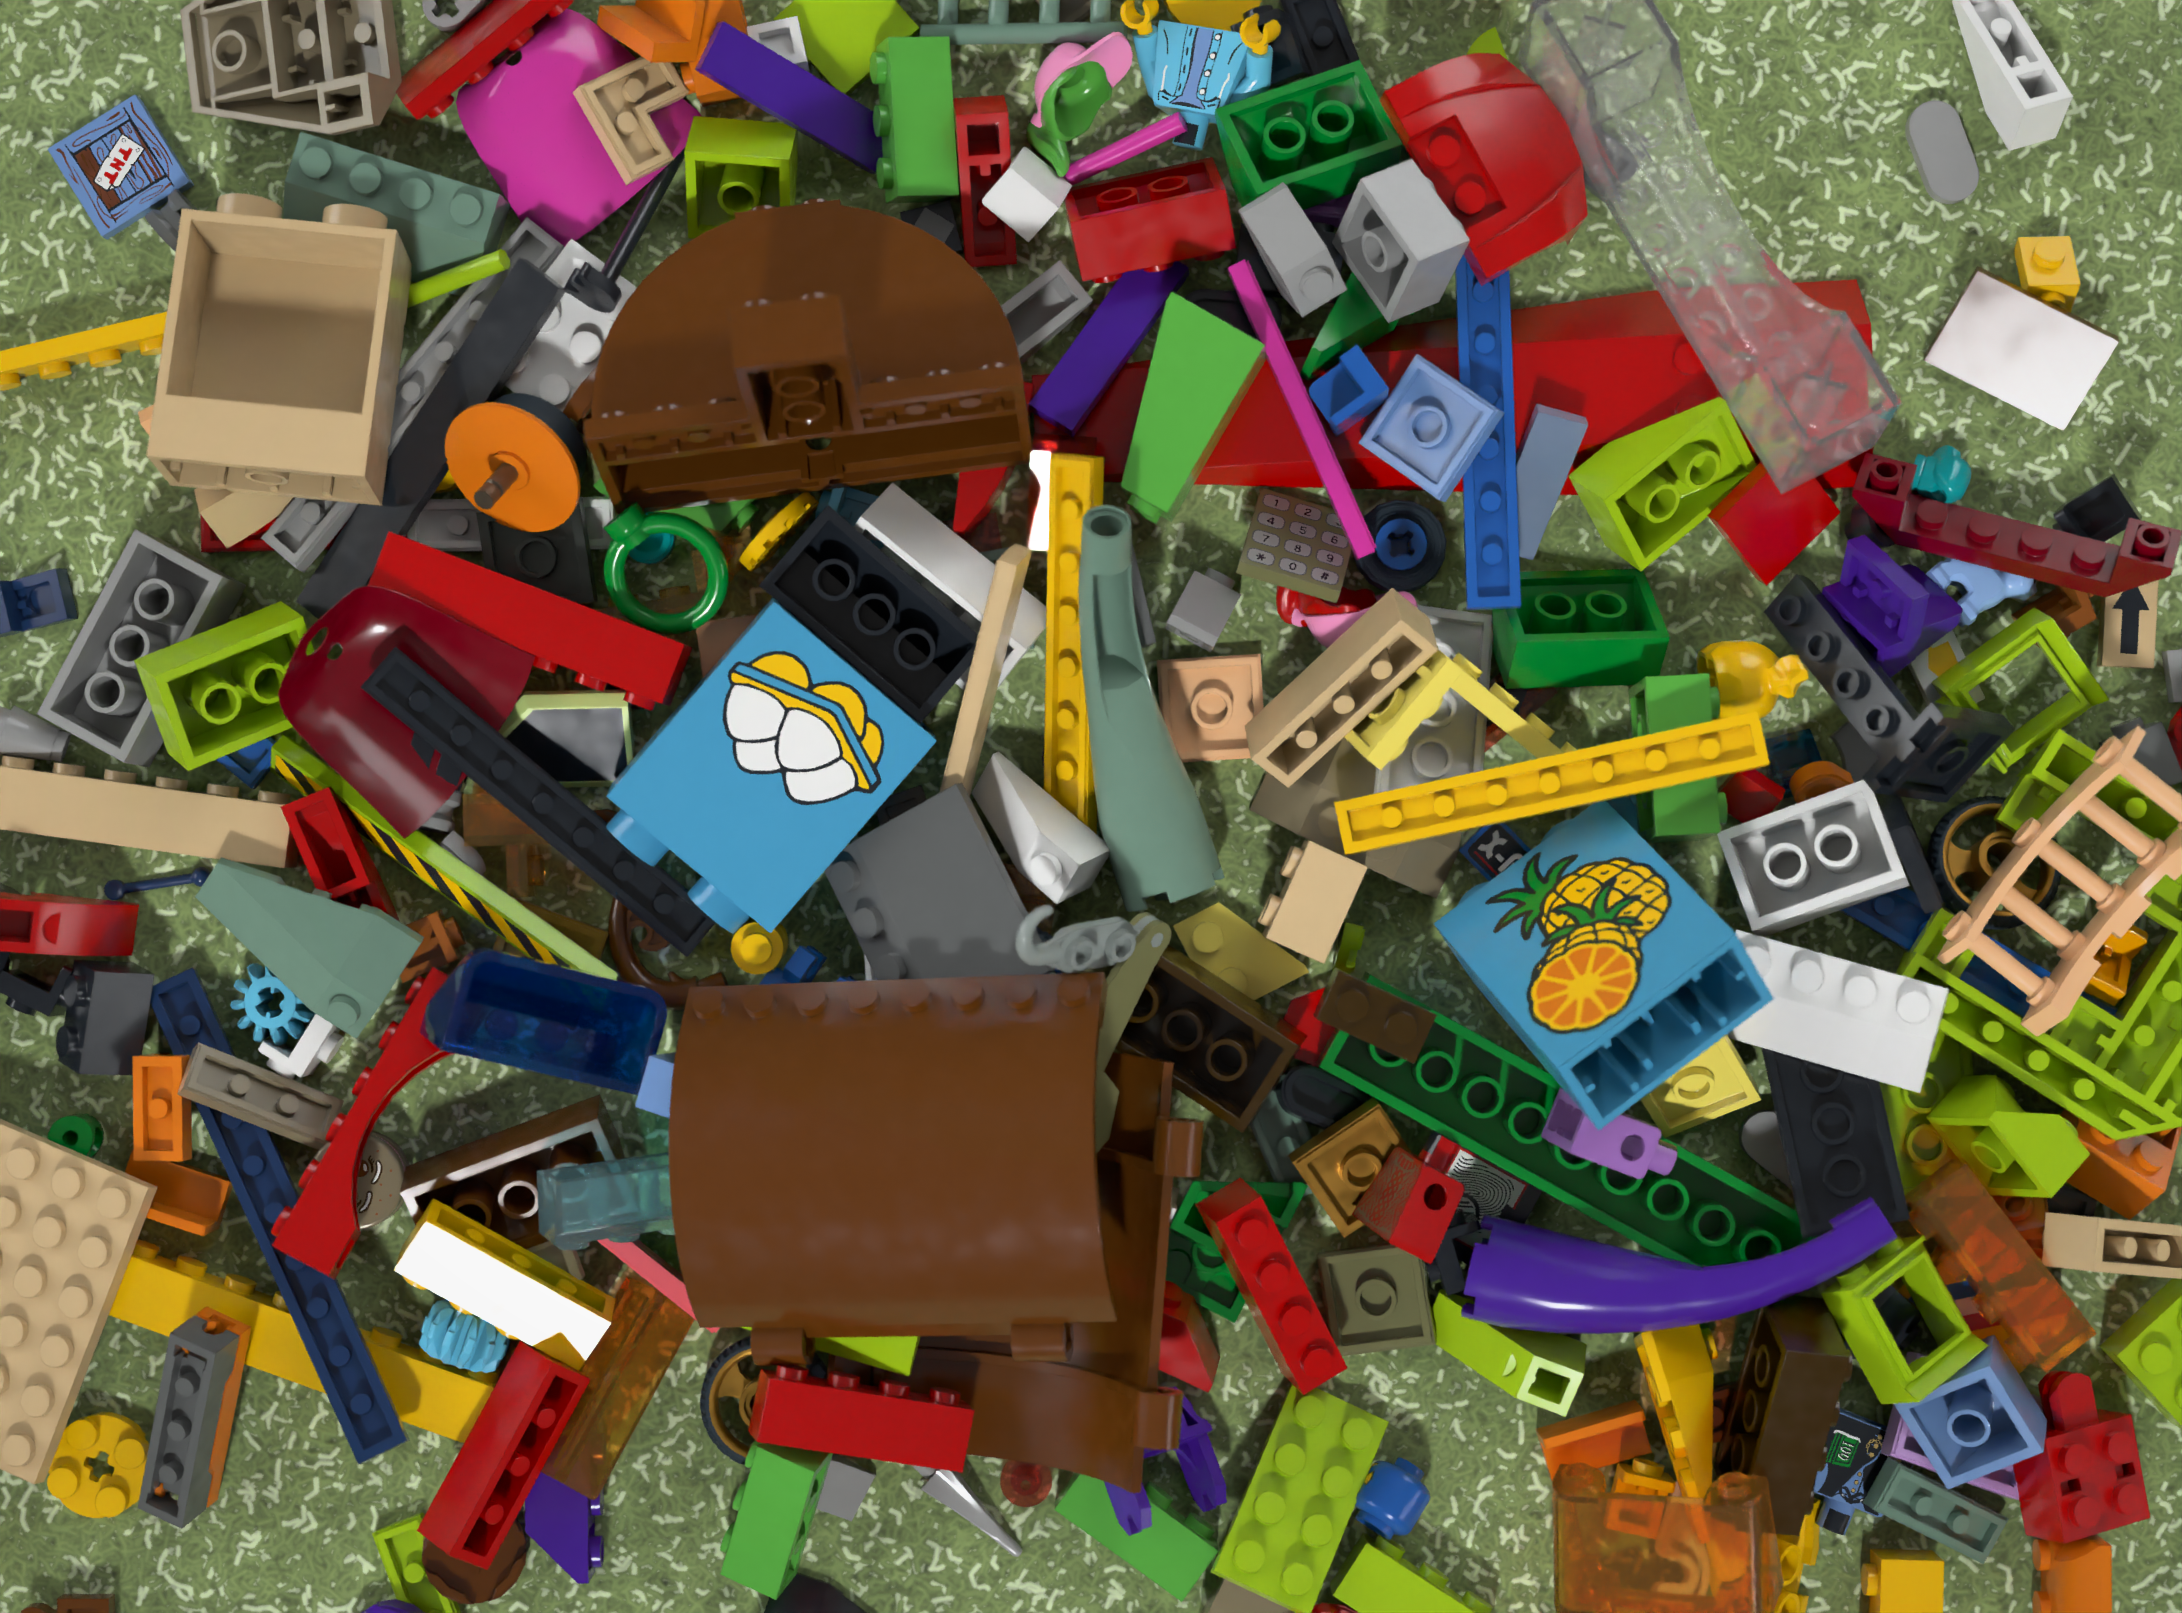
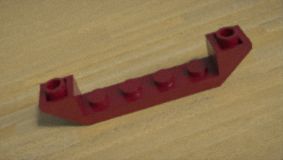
M1867 452L1853 487L1852 497L1897 545L2105 598L2171 576L2182 537V530L2129 518L2121 545L2119 546L1951 503H1943L1931 498L1911 494L1917 465Z

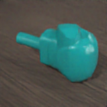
M1949 445L1938 448L1928 457L1917 453L1914 462L1917 465L1912 490L1917 491V494L1943 503L1952 504L1962 499L1970 483L1971 467L1968 462L1961 458V453Z

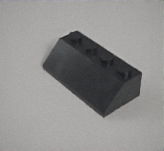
M829 505L826 506L759 585L920 724L972 663L979 634Z

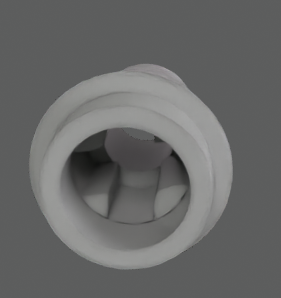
M15 705L12 709L0 706V755L48 761L54 760L62 763L71 739V733L62 731L60 728Z

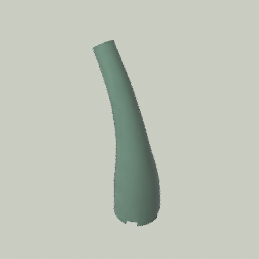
M1096 506L1088 510L1082 520L1078 579L1081 664L1099 825L1103 840L1109 849L1108 857L1125 909L1128 912L1148 909L1145 899L1154 896L1156 901L1169 899V902L1172 903L1207 890L1216 885L1215 880L1224 879L1225 877L1197 793L1176 750L1147 674L1136 626L1133 602L1130 516L1123 509L1115 506Z

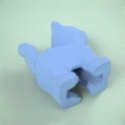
M1948 557L1944 561L1937 563L1926 573L1943 591L1946 592L1947 587L1952 585L1961 593L1962 597L1957 601L1963 610L1959 622L1960 627L1969 626L1976 620L1979 613L1998 605L2005 598L2026 601L2037 592L2035 579Z

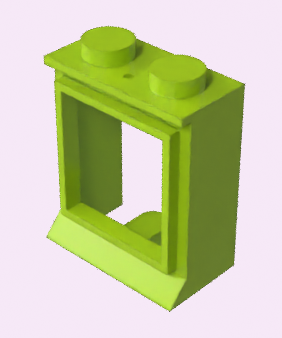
M2035 607L1931 682L1941 696L1935 701L1936 703L1980 710L1968 692L2035 643L2039 645L2070 691L2015 730L1981 765L1983 767L1989 763L2003 774L2007 772L2009 766L2050 738L2057 729H2062L2092 706L2110 700L2054 619Z
M1896 1233L1897 1239L1854 1266L1835 1276L1837 1281L1820 1293L1881 1404L1921 1402L1989 1346L1969 1329L1923 1245V1242L1926 1240L1924 1235L1901 1238ZM1899 1277L1904 1282L1939 1346L1928 1356L1914 1360L1909 1366L1872 1300Z

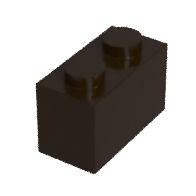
M1334 968L1313 1014L1316 1019L1415 1064L1437 1016L1423 1007L1338 968Z

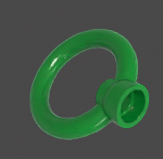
M636 502L604 526L605 531L612 538L604 562L606 588L614 605L629 621L654 633L673 635L699 628L718 612L728 590V564L720 544L703 525L689 517L676 513L656 512L646 514ZM668 533L686 539L697 548L705 561L708 571L706 590L697 604L684 612L666 614L651 610L640 603L628 587L625 577L627 556L633 548L652 534Z

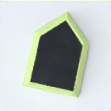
M624 689L604 690V692L598 690L525 691L518 698L512 712L499 730L501 735L564 787H610L612 782L636 756L631 703L623 700L626 693Z

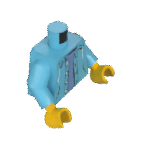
M1126 0L1121 7L1120 15L1126 26L1135 29L1132 36L1138 65L1148 95L1153 99L1154 106L1166 114L1172 115L1179 111L1188 128L1186 132L1173 137L1172 143L1174 145L1191 150H1203L1208 124H1217L1215 119L1216 108L1269 90L1271 85L1273 49L1268 43L1275 40L1281 32V26L1275 19L1264 25L1263 34L1258 28V13L1242 22L1240 33L1159 20L1157 28V26L1151 23V20L1156 17L1159 11L1157 0H1143L1145 16L1136 11L1135 0Z

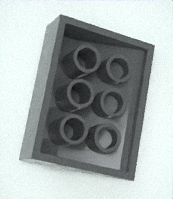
M963 783L949 787L854 840L839 853L824 871L877 980L1050 974L1056 970L1047 965H1029L1018 956L1015 947L1016 934L1028 913ZM1035 929L1032 937L1034 945L1042 943Z

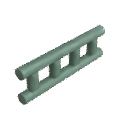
M938 0L937 24H921L920 37L949 36L950 45L1096 43L1113 32H1120L1127 38L1128 32L1127 26L1123 21H1111V0H1091L1090 22H1059L1060 0H1040L1039 23H1008L1009 0H989L988 23L958 24V0Z

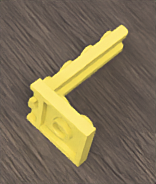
M1440 650L1431 656L1344 736L1369 762L1382 770L1389 761L1396 759L1404 751L1408 744L1409 736L1419 724L1436 713L1442 704L1444 694L1451 687L1535 757L1543 758L1577 750L1567 741L1559 749L1549 740L1555 733L1552 728L1532 712L1524 720L1513 711L1519 704V701L1496 682L1487 690L1477 681L1483 672L1459 652L1451 660Z

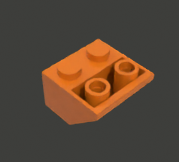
M2063 1110L2060 1116L2067 1119L2076 1128L2078 1139L2090 1153L2088 1158L2066 1181L2067 1183L2128 1220L2132 1219L2166 1191L2182 1127L2113 1140L2067 1110Z

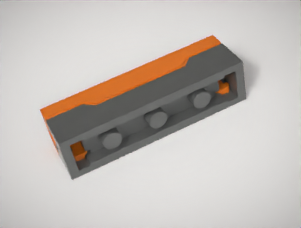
M206 1306L196 1316L194 1315L170 1332L138 1508L181 1529L206 1510V1507L211 1506L218 1500L251 1326ZM174 1494L179 1495L178 1500H175L172 1496Z

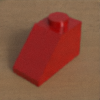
M1165 1280L1159 1370L1209 1393L1219 1364V1353L1194 1296L1182 1291L1173 1282Z

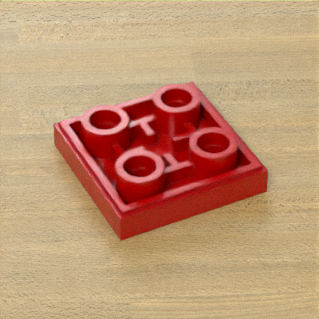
M1782 441L1707 516L1754 577L1767 586L1841 512L1795 449Z

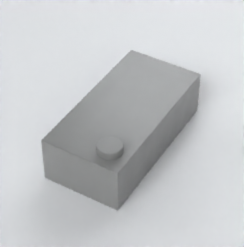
M135 529L37 715L123 763L150 767L163 743V739L134 660L227 623L246 585L172 544Z

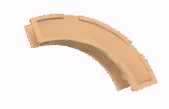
M2139 726L2135 727L2120 740L2116 736H2111L2095 753L2093 757L2094 763L2061 794L2038 820L2031 817L2021 825L2012 838V842L2016 846L1993 873L1966 912L1963 910L1958 912L1949 921L1942 933L1947 941L1937 959L1944 965L1966 949H1969L2027 995L2026 1001L2031 1005L2020 1024L2036 1037L2069 1016L2084 988L2101 965L2093 958L2110 934H2113L2116 938H2122L2134 922L2152 904V899L2146 895L2149 890L2166 874L2174 881L2182 874V795L2133 758L2146 734V731ZM2119 774L2179 821L2178 829L2164 842L2159 838L2151 840L2096 797L2095 794ZM2078 810L2138 856L2137 863L2140 866L2121 886L2117 883L2108 884L2052 840L2053 836ZM2037 855L2097 901L2095 907L2099 911L2081 933L2078 930L2069 931L2013 887L2014 883ZM1999 904L2003 905L2058 948L2056 954L2061 960L2049 977L2045 976L2041 979L1982 933L1983 928Z

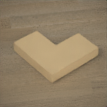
M641 56L578 86L573 92L626 186L667 166L674 160L649 116L683 99L689 93L672 62L651 63Z

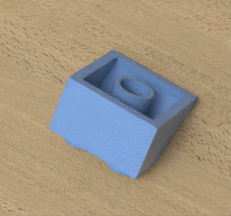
M1995 1335L1982 1339L1989 1346L1921 1402L1894 1404L1947 1489L2044 1452L2047 1419Z

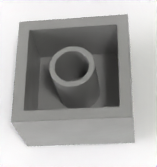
M1410 159L1359 180L1332 243L1384 318L1390 323L1440 301L1470 239L1466 235L1462 223L1456 217H1453L1438 196L1432 181L1425 177L1413 159Z

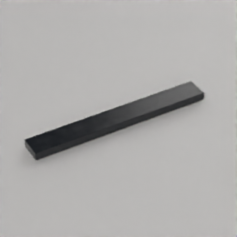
M523 258L517 260L389 457L382 506L359 504L297 598L296 602L317 619L322 617L354 588L369 584L389 531L403 537L407 535L449 470L445 456V438L450 424L466 408L479 403L493 402L565 294L566 289L529 260Z
M396 646L361 685L360 688L684 956L688 957L716 922L690 899L687 894L689 892L688 889L656 864L653 867L628 850L610 833L606 827L608 823Z

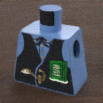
M1840 1408L1838 1423L1835 1427H1830L1827 1436L1825 1468L1822 1472L1817 1471L1813 1485L1814 1492L1825 1496L1815 1522L1817 1525L1845 1536L1855 1509L1881 1518L1883 1514L1864 1504L1863 1501L1888 1458L1887 1455L1880 1453L1887 1426ZM1895 1459L1911 1468H1913L1914 1466L1910 1463Z

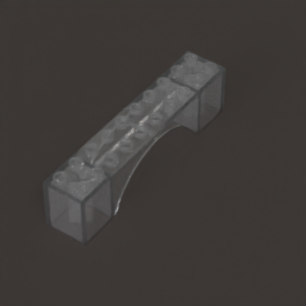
M1532 1L1518 56L1519 62L1528 77L1540 85L1567 122L1585 171L1715 386L1726 401L1781 495L1874 447L1902 402L1847 313L1819 304L1794 285L1764 251L1741 217L1713 164L1695 119L1684 80L1679 42L1654 1Z

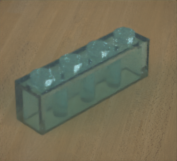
M669 1152L537 1171L539 1232L561 1250L574 1251L589 1247V1241L609 1239L617 1243L632 1242L638 1240L641 1233L659 1231L666 1235H675L670 1196Z

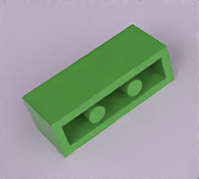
M949 36L887 37L876 46V52H872L870 57L871 81L873 84H878L880 105H875L873 127L876 137H882L883 158H878L876 167L878 187L880 190L885 189L886 203L943 202L959 195Z
M756 1440L753 1442L745 1460V1466L751 1469L748 1480L741 1484L733 1502V1509L738 1511L736 1522H733L727 1529L720 1547V1551L726 1553L720 1575L777 1600L797 1574L833 1453L756 1442Z
M1074 1473L1055 1499L1054 1510L1182 1602L1219 1551L1218 1542L1212 1537L1215 1529L1193 1512H1190L1187 1517L1181 1515L1170 1507V1504L1173 1502L1172 1497L1163 1489L1148 1481L1144 1488L1151 1505L1152 1526L1143 1529L1140 1533L1128 1536L1118 1523L1104 1481Z

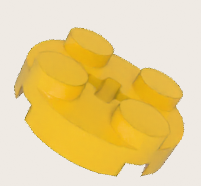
M100 1412L79 1418L66 1427L48 1471V1490L53 1496L59 1498L67 1508L79 1515L90 1518L118 1516L139 1501L149 1443L145 1438L146 1434L133 1420L117 1413ZM101 1452H105L109 1455L107 1463L114 1467L113 1474L105 1473L98 1478L93 1474L94 1468L89 1465V1458H96Z

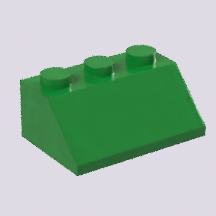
M1360 60L1215 109V119L1231 185L1242 207L1279 184L1284 183L1301 209L1305 210L1354 193L1360 179L1399 164L1403 144L1381 105L1380 99Z
M1638 569L1520 572L1521 607L1492 609L1494 656L1506 689L1635 685L1644 677L1660 675L1670 639L1644 570L1641 572Z

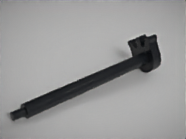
M685 148L651 180L601 272L593 268L590 263L584 262L581 270L575 268L564 286L566 289L565 293L572 295L596 311L610 313L615 310L622 296L616 281L685 158Z

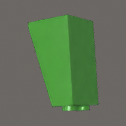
M1171 292L1166 300L1121 484L1125 495L1129 498L1126 503L1130 506L1129 509L1154 524H1157L1160 517L1170 522L1173 521L1266 360L1265 344L1174 292Z

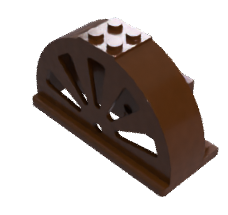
M815 198L799 205L784 207L760 205L749 211L736 212L735 219L706 231L684 244L663 260L640 283L613 322L602 347L595 372L592 392V419L583 420L586 444L614 509L618 514L636 502L646 513L1023 465L1032 462L1034 459L1017 343L1009 321L988 285L964 258L944 242L924 230L882 213L843 206L840 199L828 201ZM831 438L830 444L822 450H813L807 445V439Z

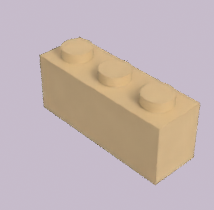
M2046 1212L2045 1229L2042 1235V1266L2182 1279L2181 1225Z

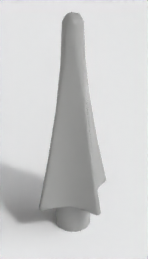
M911 1465L923 1476L921 1479L923 1482L922 1491L977 1526L1012 1556L1018 1557L1021 1555V1546L990 1514L959 1472Z

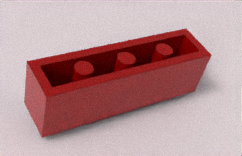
M1238 1178L1196 1203L1281 1373L1304 1395L1346 1370L1348 1367L1261 1195L1242 1178Z
M519 1341L417 1531L447 1555L488 1570L591 1379L532 1345Z
M777 1364L776 1371L760 1370L748 1430L756 1442L963 1473L975 1410L964 1400L960 1399V1392L941 1387H930L929 1394L910 1392L911 1385L890 1379H880L878 1387L859 1384L860 1377L838 1371H829L827 1379L808 1376L809 1369L798 1365Z

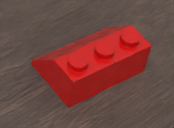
M1213 157L1071 187L1064 199L1082 282L1092 280L1094 283H1108L1118 280L1125 272L1143 269L1145 272H1159L1169 269L1173 266V262L1190 258H1194L1197 261H1210L1223 256L1224 251L1236 249L1227 192Z

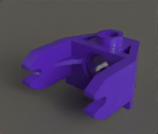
M1183 1395L1179 1448L1172 1450L1177 1454L1193 1500L1203 1512H1207L1217 1508L1216 1506L1227 1503L1226 1483L1207 1434L1213 1430L1212 1426L1207 1420L1200 1418L1196 1414L1191 1402ZM1144 1448L1143 1459L1172 1450ZM1104 1481L1118 1523L1128 1536L1140 1533L1143 1529L1152 1526L1151 1505L1143 1483L1141 1485V1493H1130Z

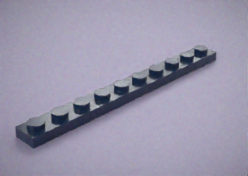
M192 967L153 985L150 1004L173 1055H191L192 1049L198 1043H202L236 1057L196 969ZM195 1102L357 1463L363 1464L410 1441L337 1278L333 1280L272 1246L277 1237L271 1234V1231L278 1216L286 1206L294 1208L300 1196L271 1132Z

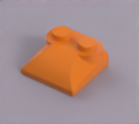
M2097 1534L2065 1544L2046 1539H2034L2032 1558L2035 1569L2041 1571V1591H2034L2033 1613H2112V1545Z

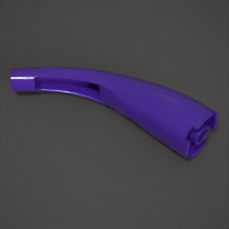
M1870 1196L1830 1219L1829 1221L1834 1229L1792 1249L1750 1261L1700 1267L1674 1259L1629 1250L1485 1214L1481 1222V1228L1491 1231L1490 1238H1482L1481 1243L1475 1242L1464 1295L1476 1297L1475 1304L1466 1302L1462 1307L1461 1317L1504 1328L1549 1333H1631L1691 1326L1753 1311L1805 1291L1854 1266L1898 1237Z

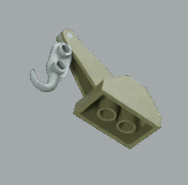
M1045 905L1029 913L1020 924L1015 941L1018 956L1029 965H1047L1066 973L1084 971L1083 973L1104 972L1108 984L1103 1029H1100L1097 1058V1153L1110 1138L1119 1096L1118 1089L1104 1070L1154 967L1170 942L1171 928L1152 914L1142 912L1136 915L1130 922L1121 917H1111L1073 924L1060 929L1048 942L1034 945L1032 937L1035 928L1042 919L1053 913V908L1050 905Z

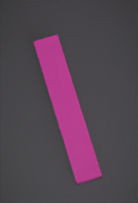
M1242 260L1229 266L1228 274L1258 341L1265 344L1266 359L1356 560L1374 553L1377 547L1249 261Z

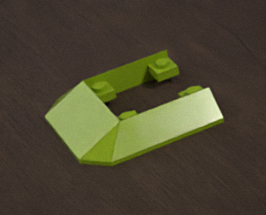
M2057 729L2018 773V781L1993 820L2014 833L2029 818L2033 817L2038 820L2061 794L2094 763L2093 757L2096 751L2061 729ZM2119 774L2095 794L2096 797L2151 840L2159 838L2164 842L2178 829L2179 821ZM2079 810L2076 812L2077 815L2103 830ZM2166 874L2146 894L2152 899V904L2143 914L2167 928L2168 931L2114 1016L2080 995L2066 1019L2047 1030L2046 1033L2044 1032L2036 1037L2020 1024L2023 1020L2021 1017L1959 979L1974 956L1972 951L1966 949L1945 965L1937 959L1947 941L1942 935L1943 930L1954 917V915L1943 908L1933 912L1909 952L1904 951L1896 971L1897 975L1949 989L1939 1026L1940 1031L2113 1140L2182 1127V874L2175 881Z

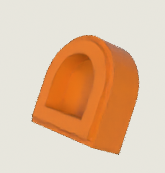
M1816 761L1798 769L1792 775L1789 787L1797 804L1850 785L1854 781L1851 773L1835 763Z

